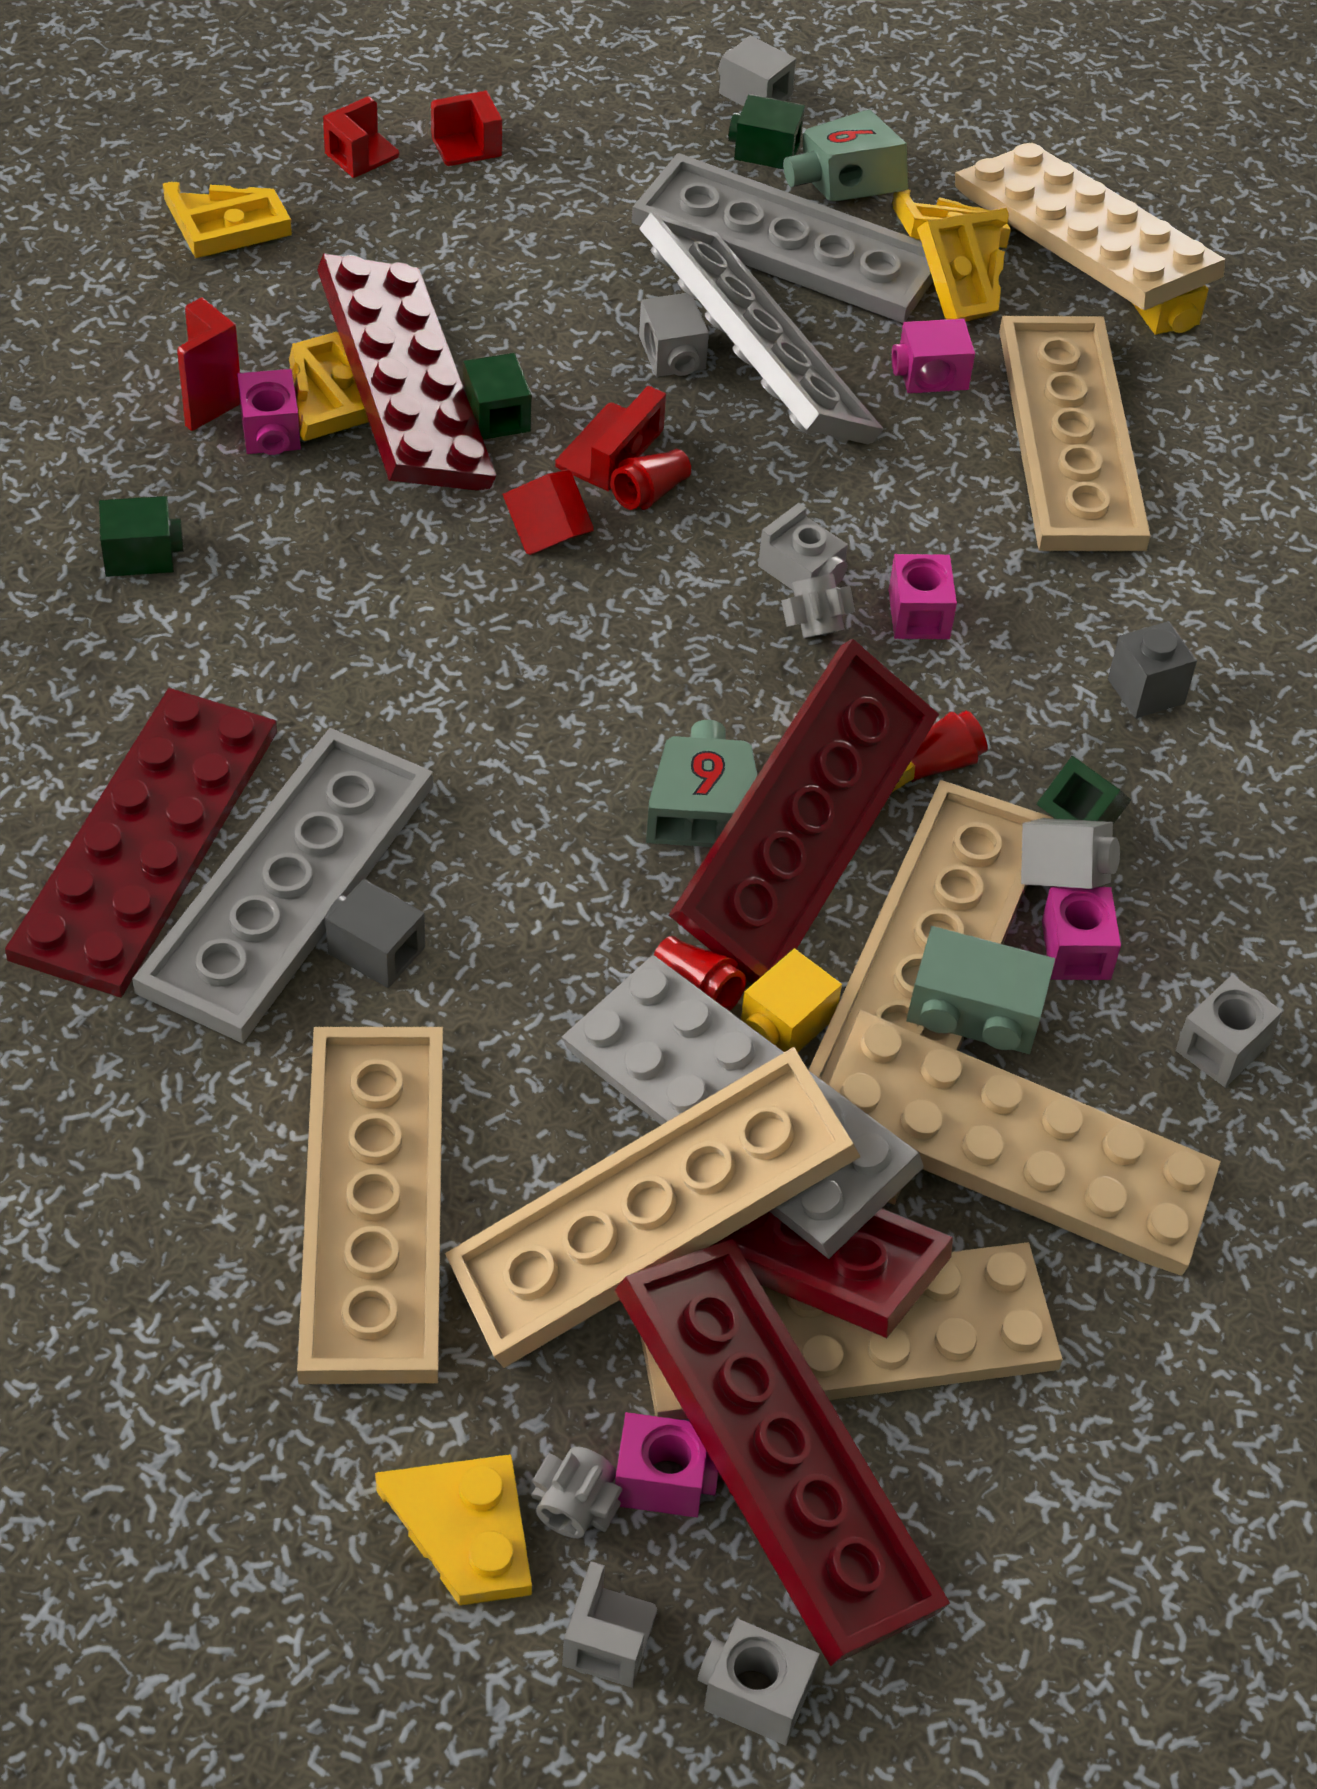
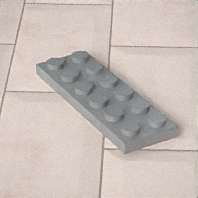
M680 153L674 156L632 207L633 224L641 226L650 212L717 232L744 265L901 323L907 320L933 283L921 240Z
M650 212L639 229L653 245L651 248L652 254L660 262L675 271L680 277L678 280L680 288L691 297L699 300L707 310L705 313L706 319L715 328L726 333L734 342L732 347L734 353L745 363L754 366L763 377L761 380L763 388L773 397L783 401L792 412L789 415L792 423L801 431L811 436L820 433L832 436L842 443H847L849 440L864 444L873 443L884 430L883 427L718 233Z
M329 728L132 978L134 993L240 1043H244L325 934V917L333 902L340 896L344 895L347 897L368 876L433 788V771Z
M654 955L647 959L562 1036L567 1049L660 1125L784 1053ZM810 1072L861 1157L769 1212L829 1259L918 1174L924 1166L919 1152Z

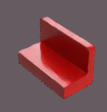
M203 297L185 306L188 342L180 345L177 349L185 426L191 431L240 405L237 374L240 373L236 324Z
M647 386L627 409L612 402L608 403L555 460L556 468L562 471L571 469L573 476L609 492L611 489V475L618 468L620 462L626 458L641 456L664 430L666 393Z

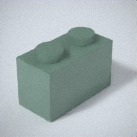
M931 926L914 984L906 1021L922 1025L936 1033H952L985 1042L996 1049L1015 1050L1030 1054L1040 1022L1055 958Z

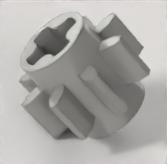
M834 574L792 582L795 597L781 600L786 627L801 625L803 638L845 630L842 616L855 612L850 586L836 588Z
M583 1447L571 1448L563 1461L555 1455L548 1453L532 1480L536 1487L531 1496L540 1501L536 1509L540 1520L550 1529L570 1538L583 1537L590 1524L605 1532L621 1505L618 1497L622 1492V1488L613 1484L616 1478L614 1466L600 1454Z

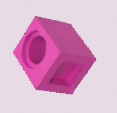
M965 319L903 322L900 344H894L892 347V369L895 376H903L907 393L969 390L975 351Z
M292 369L237 373L246 453L277 455L284 451L301 450L298 408Z
M894 554L888 590L894 639H950L957 606L950 555Z
M1050 887L1042 917L1046 955L1055 958L1050 980H1111L1121 948L1112 888Z
M625 1412L615 1484L622 1488V1492L618 1497V1500L621 1502L619 1507L698 1518L701 1494L715 1496L718 1470L690 1421ZM662 1461H672L682 1466L684 1470L675 1474L660 1472L653 1465Z

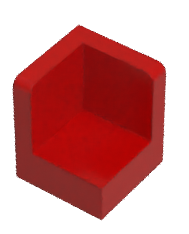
M487 90L437 99L431 102V138L445 165L453 166L502 156V118Z
M370 96L323 116L325 154L352 178L399 158V150L378 133L377 102Z
M571 469L548 473L502 494L524 550L529 555L567 539L594 531Z

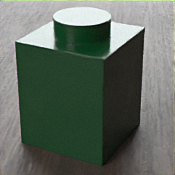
M748 94L742 112H734L730 122L728 141L735 143L734 160L784 170V159L797 155L801 144L805 105Z
M510 353L463 361V387L483 440L531 432L532 394L516 354Z
M168 496L99 500L100 541L106 577L174 572L173 553L184 552L181 518L170 519Z
M1071 756L1036 805L1055 819L1113 822L1114 824L1131 799L1084 763Z

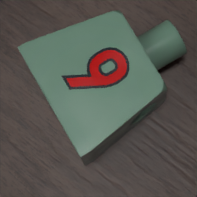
M870 109L806 129L803 133V154L786 157L783 162L785 178L790 187L812 183L830 201H841L908 190L907 143Z
M715 720L696 722L691 727L690 737L673 736L666 740L649 799L646 843L712 847L758 776L752 746L742 740H726L725 727Z

